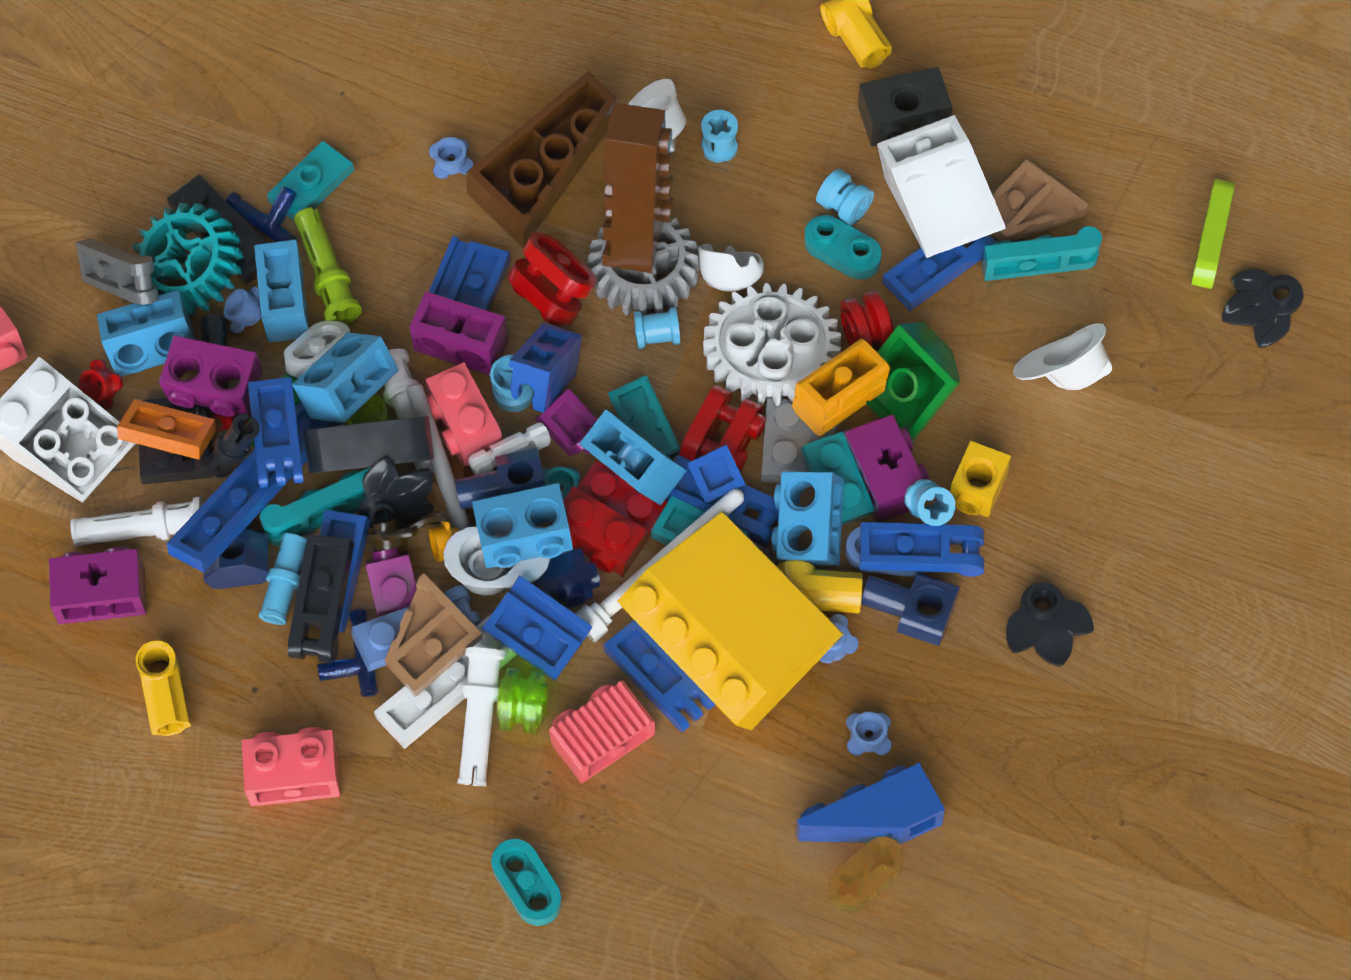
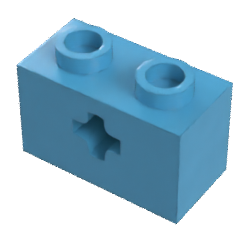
M606 409L580 442L582 447L628 484L660 506L687 472V470L629 424Z

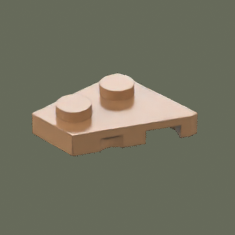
M425 573L419 577L416 584L417 590L409 609L405 610L400 622L399 633L396 639L392 641L385 658L386 666L415 697L465 654L466 648L474 647L483 639L482 633Z

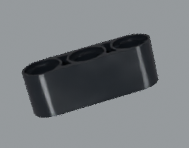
M429 416L304 430L309 474L371 467L383 456H388L394 464L434 459Z

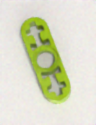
M1214 179L1191 285L1208 289L1213 287L1235 182Z

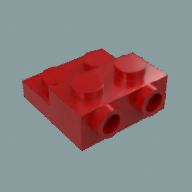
M596 460L578 487L573 486L563 500L573 547L571 551L576 549L588 556L591 563L603 572L611 573L613 571L624 577L651 537V530L668 502L664 500L660 506L638 492L609 467Z

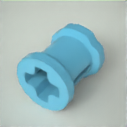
M714 110L706 114L701 122V131L704 136L701 147L704 156L716 163L731 160L738 150L736 134L738 132L737 119L733 114L725 110Z
M676 307L669 308L668 312L642 315L640 311L634 312L638 350L644 349L646 344L672 342L673 345H680Z
M920 479L907 488L904 503L913 516L920 518L924 523L931 526H940L952 518L955 511V500L947 489L938 486L935 482L928 479ZM935 497L934 505L928 504L924 507L926 500L930 501Z

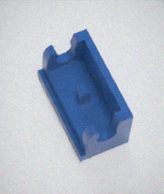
M542 323L510 359L509 367L513 368L510 386L512 397L517 400L523 391L522 384L530 385L534 390V397L532 398L533 409L544 413L576 376L582 335Z

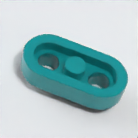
M828 215L815 217L806 225L804 245L808 253L853 279H868L878 272L881 265L882 251L880 245L873 238ZM829 231L832 234L829 236H822L819 234V232ZM857 250H863L867 252V254L864 256H858L854 252Z
M509 839L499 844L492 854V870L516 912L523 921L530 925L542 926L551 923L561 911V893L538 854L524 840ZM513 861H519L524 866L519 872H511L507 869L508 865ZM536 898H543L547 901V905L540 910L530 906L531 902Z

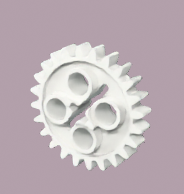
M765 283L763 293L757 294L754 288L749 286L747 287V297L743 298L736 292H733L732 305L721 301L719 303V314L711 313L709 315V326L704 328L703 355L707 356V370H714V381L716 383L726 381V390L734 392L738 388L741 389V401H744L746 398L748 399L753 394L757 395V402L761 405L765 402L766 397H772L776 407L781 404L782 396H788L793 402V398L796 396L794 394L796 383L841 353V333L837 332L838 321L837 319H829L830 308L828 306L817 309V296L810 297L806 301L803 300V289L801 288L796 290L793 295L787 294L786 284H782L778 292H772L770 285Z

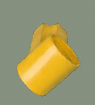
M829 0L821 4L822 19L828 31L834 37L840 35L861 68L868 67L872 69L879 66L891 55L892 46L873 19L869 0Z
M789 560L778 564L777 567L821 611L860 613L863 573L816 570L812 564L798 560Z
M160 640L144 644L136 655V666L141 677L151 732L153 735L164 736L181 733L184 729L191 727L181 679V667L175 652L168 643ZM164 660L169 662L168 667L160 673L148 672L150 666L157 661Z

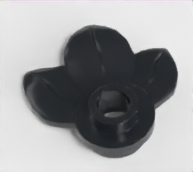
M1248 269L1233 276L1231 281L1238 293L1227 301L1223 309L1222 321L1231 325L1254 326L1255 340L1260 349L1278 342L1289 332L1291 314L1296 312L1303 302L1304 294L1301 284L1291 276L1277 275L1272 277L1259 269ZM1286 289L1289 291V295L1284 299L1274 297L1277 290Z
M383 456L365 473L362 480L365 493L360 499L358 514L367 516L370 519V528H372L374 523L390 519H397L398 523L407 524L420 519L434 510V505L426 499L433 485V472L431 468H423L399 475L392 460L388 456ZM380 508H385L380 512H376Z
M1037 583L1024 591L1020 602V609L1009 617L1006 626V641L1012 653H1019L1034 647L1035 652L1045 662L1055 666H1063L1071 655L1073 636L1090 634L1094 631L1091 615L1085 606L1079 602L1064 599L1060 590L1052 584ZM1043 601L1050 606V609L1041 611L1034 604Z

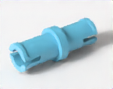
M291 533L282 535L274 568L269 569V574L266 577L269 585L262 609L258 615L265 622L275 625H284L287 622V615L294 591L298 590L299 574L307 541L302 536Z

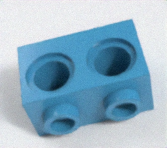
M297 240L254 245L261 318L268 343L297 339L309 329L303 266Z
M179 290L160 295L159 300L154 303L144 305L133 303L97 314L101 342L114 373L119 374L121 377L165 364L173 336L196 340L192 322Z
M347 332L307 369L292 386L310 419L345 423L399 370L381 336Z
M833 472L781 473V483L776 485L774 493L775 506L779 509L778 527H774L772 532V549L776 553L777 560L782 562L798 560L812 565L839 566L844 479ZM808 487H814V501L809 506L802 507L800 504L802 492ZM811 530L813 536L811 545L806 550L799 551L797 545L799 536L804 531Z
M559 483L472 502L486 569L496 566L501 568L511 567L520 561L538 557L553 558L563 552L573 550ZM546 522L553 523L552 525H550V526H548V527H543V528H542V527H537L538 525H540V524H542V523H546ZM499 532H509V534L502 537L494 536Z

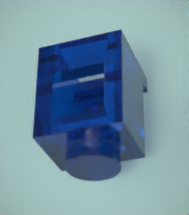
M582 548L550 558L547 570L538 580L533 582L534 586L566 608H573L583 604L586 599L593 597V589L601 587L594 561L586 563Z

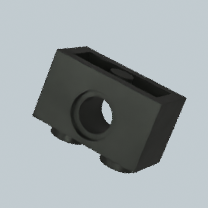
M939 67L859 84L858 108L871 147L876 146L877 143L952 115V104ZM900 109H910L912 111H902Z

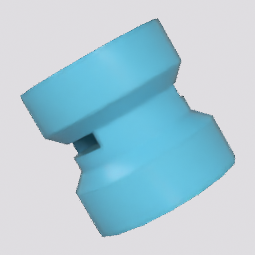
M839 168L833 171L823 182L817 193L816 202L827 210L834 209L838 212V217L842 221L852 226L869 209L874 198V192L863 184L856 185L853 183L852 177Z
M514 355L499 358L494 362L490 372L494 401L500 409L507 412L525 410L531 405L532 398L534 397L533 388L527 384H522L523 391L517 400L511 395L510 386L513 368L509 367V363Z

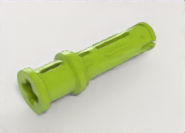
M305 208L294 216V222L300 232L302 242L315 272L316 278L314 279L313 288L317 296L322 297L326 308L324 311L325 320L338 321L347 325L361 315V305L358 300L353 299L349 288L351 285L350 276L338 265L319 210Z

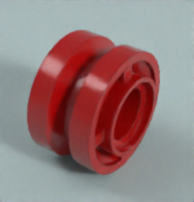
M873 290L862 295V303L860 304L853 297L841 301L840 319L849 345L851 346L858 340L863 339L871 347L875 344L880 349L894 331L888 307L878 292Z

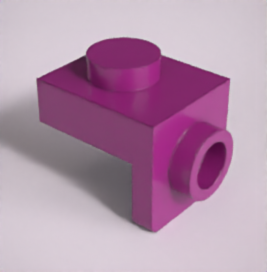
M568 388L556 398L544 413L541 412L535 420L537 423L544 424L550 437L569 457L581 451L587 455L590 452L582 447L580 442L596 423L597 418Z
M398 547L383 551H372L373 559L366 560L365 565L377 616L409 607L417 588L408 551L399 552Z

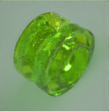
M507 669L505 677L500 683L497 700V719H499L500 731L512 732L517 724H522L525 734L537 735L540 724H543L547 705L548 685L545 684L544 672L532 671L527 679H523L520 669Z

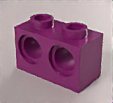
M426 291L409 326L415 352L456 365L464 362L468 369L490 375L494 362L501 358L508 342L505 316Z
M173 336L159 383L166 398L179 407L193 408L194 405L208 407L214 413L227 417H233L235 413L249 415L251 406L248 382L260 381L263 368L256 352ZM199 371L193 379L181 380V377L186 372ZM230 379L240 380L234 388H222L223 384Z

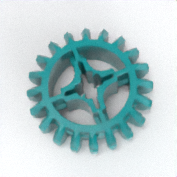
M180 202L176 212L171 208L164 207V218L161 220L150 216L153 226L149 231L139 229L140 235L144 240L142 243L132 244V247L139 256H151L153 258L154 272L151 273L152 284L157 285L158 295L179 290L188 315L193 316L197 306L203 311H210V300L213 298L218 302H224L223 295L220 292L225 287L227 289H235L230 277L231 275L242 274L241 268L235 262L244 258L243 252L237 247L241 240L239 235L233 231L232 223L226 218L223 219L217 210L207 209L198 203H195L191 208L186 203ZM206 232L210 236L204 239L197 237L190 240L186 234ZM171 278L175 281L183 278L188 284L171 287L166 286L164 282Z

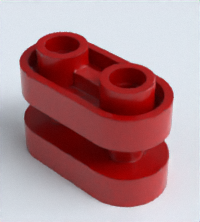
M532 233L523 248V254L526 259H518L508 275V280L512 285L513 291L535 306L545 321L556 326L572 324L582 307L578 298L584 299L589 296L597 282V278L560 241L545 233Z
M714 385L683 440L679 456L694 461L727 445L741 473L748 458V451L745 449L751 438L759 439L767 421V417L762 415L763 405L746 398L739 409L730 406L732 392ZM722 421L730 425L719 444L712 440Z

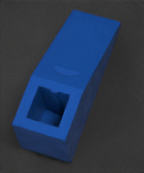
M920 763L906 768L905 765H900L886 772L882 776V780L868 787L865 784L856 785L844 792L841 796L842 799L826 806L824 803H818L806 809L800 815L801 818L797 819L796 837L799 841L903 844L941 826L945 808Z

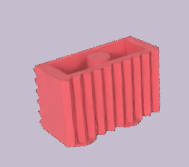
M619 681L615 686L606 684L598 688L591 695L588 704L583 705L579 710L570 708L562 712L555 718L552 723L553 726L549 729L553 748L556 749L563 761L582 784L654 736L655 721L626 683Z

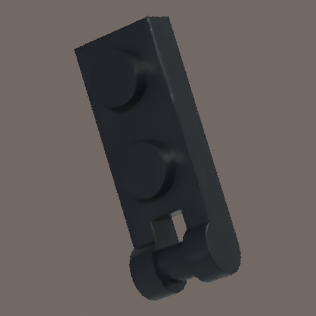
M307 535L288 640V656L290 658L304 659L306 655L318 656L319 661L335 662L339 647V628L355 544L351 539ZM310 626L321 627L319 639L308 637Z

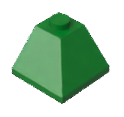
M925 322L899 324L877 352L887 362L890 370L888 378L885 379L887 381L885 391L872 401L867 400L866 402L881 419L893 415L899 429L903 427L907 429L912 443L960 383L953 350Z

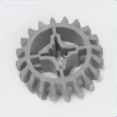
M677 217L672 219L670 223L663 222L652 273L602 266V254L605 249L606 240H603V227H600L597 233L598 240H592L590 244L587 267L597 278L595 284L597 296L599 299L607 298V305L611 310L622 305V312L625 316L633 309L640 311L642 315H646L647 310L653 309L655 313H663V306L665 305L670 308L677 307L678 298L688 300L690 288L696 287L698 282V270H700L698 245L696 241H691L689 228L680 229V222H678ZM674 268V270L667 277L657 282V279L660 276L668 274L669 269Z

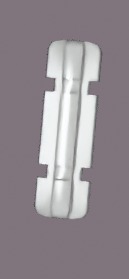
M538 422L526 428L527 431L524 434L518 432L489 446L490 449L487 452L482 449L470 455L468 461L473 473L479 475L492 472L494 467H496L495 456L536 447L540 450L548 446L551 438L547 428L543 423Z

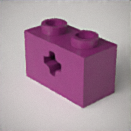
M890 415L845 431L844 436L874 506L873 516L876 522L879 523L909 512L908 507L904 503L907 488L920 479H930L922 463L916 464L911 454L913 452V444L905 427L899 429L894 416Z
M113 547L104 553L85 554L82 552H69L62 555V557L49 558L50 607L58 624L146 615L145 572L137 549L130 550L125 547Z

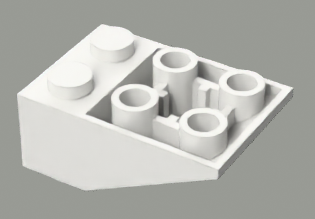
M955 115L877 143L884 179L927 258L1005 229L1004 221L970 141Z
M38 357L0 398V449L14 461L82 503L136 443L118 439L117 426L120 422L41 357Z

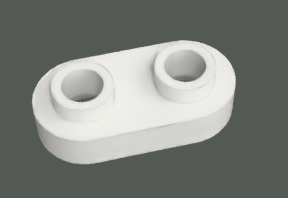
M323 321L312 325L285 349L286 372L293 377L299 378L347 332L350 333L349 327L338 321Z

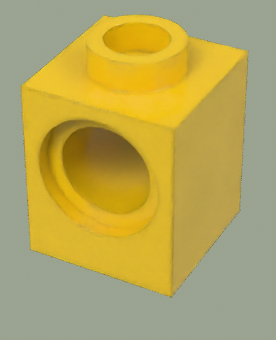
M970 440L951 483L950 493L954 497L955 506L968 515L980 514L989 518L1007 478L1011 455ZM981 479L988 485L976 487L970 484L969 481Z

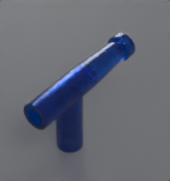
M283 186L268 215L241 199V196L236 192L231 193L227 197L226 202L274 242L297 240V237L281 226L297 196L294 190Z
M356 609L349 613L352 626L366 622V610ZM355 642V658L338 660L334 663L317 664L320 682L358 675L361 696L371 697L378 694L375 670L368 672Z

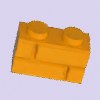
M860 339L796 383L794 393L796 396L793 398L792 408L816 435L822 436L866 405L867 400L872 401L885 391L887 382L885 379L888 378L890 367L865 340Z

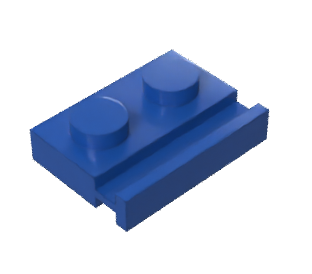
M452 236L429 292L490 311L511 261L510 252L470 241V243L459 241V237Z
M519 575L509 592H507L482 627V631L556 681L593 626Z

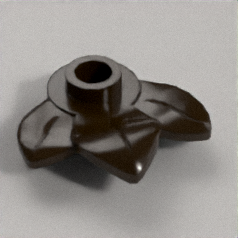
M432 511L416 521L399 526L397 519L372 524L373 532L366 534V542H371L374 552L406 545V537L415 536L418 533V528L429 524H438L440 521L450 522L449 517L441 511Z

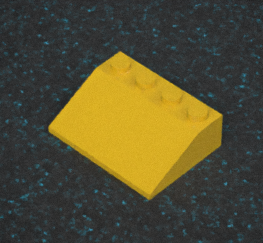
M720 512L650 566L617 600L629 615L736 726L751 731L844 635L723 512Z

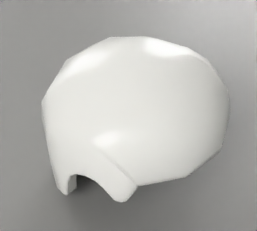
M708 243L698 247L699 267L703 279L709 286L718 290L731 292L743 290L758 281L764 272V261L760 254L736 252L732 246H728L724 253L715 252L712 245Z

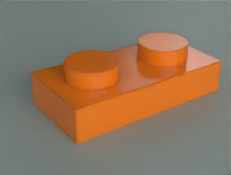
M137 399L133 400L117 426L118 439L200 460L216 432L215 419Z

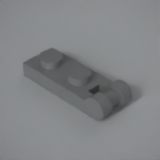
M92 238L76 242L82 282L138 305L150 304L159 300L157 285L152 284L151 273L154 272L153 258L151 256H135Z

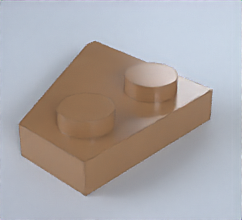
M1026 159L992 194L1004 221L1005 229L991 235L999 241L1010 240L1014 242L1084 217L1088 212L1089 203Z

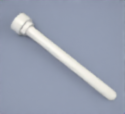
M732 489L599 605L596 602L590 607L585 604L575 614L593 626L587 637L596 643L608 632L607 626L612 623L610 618L622 608L617 600L650 566L720 512L725 513L727 516L744 501L742 491Z

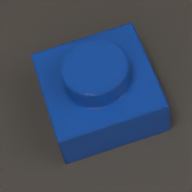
M727 445L687 463L706 504L724 496L732 489H738L746 485Z

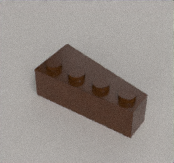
M588 71L467 171V194L524 248L531 234L536 232L606 134L613 102L617 103V98Z
M613 102L605 136L604 180H606L603 209H606V222L603 225V240H606V245L602 254V266L652 273L663 222H671L674 208V198L671 197L674 176L670 175L673 162V152H670L672 129L666 128L665 110Z

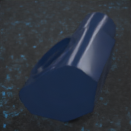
M537 447L495 456L497 471L456 479L455 485L461 510L473 507V501L546 486ZM520 477L532 478L528 483L522 485L513 483Z
M250 522L204 572L206 584L214 589H225L266 582V577L269 574L268 535L251 530Z
M917 573L912 588H908L870 575L862 595L861 605L900 617L897 633L940 646L953 614L960 586ZM923 606H932L939 613L930 616L921 613L918 609Z

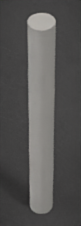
M422 385L412 386L406 392L415 417L429 416L434 459L430 460L451 523L459 531L471 527L466 510H461L455 478Z

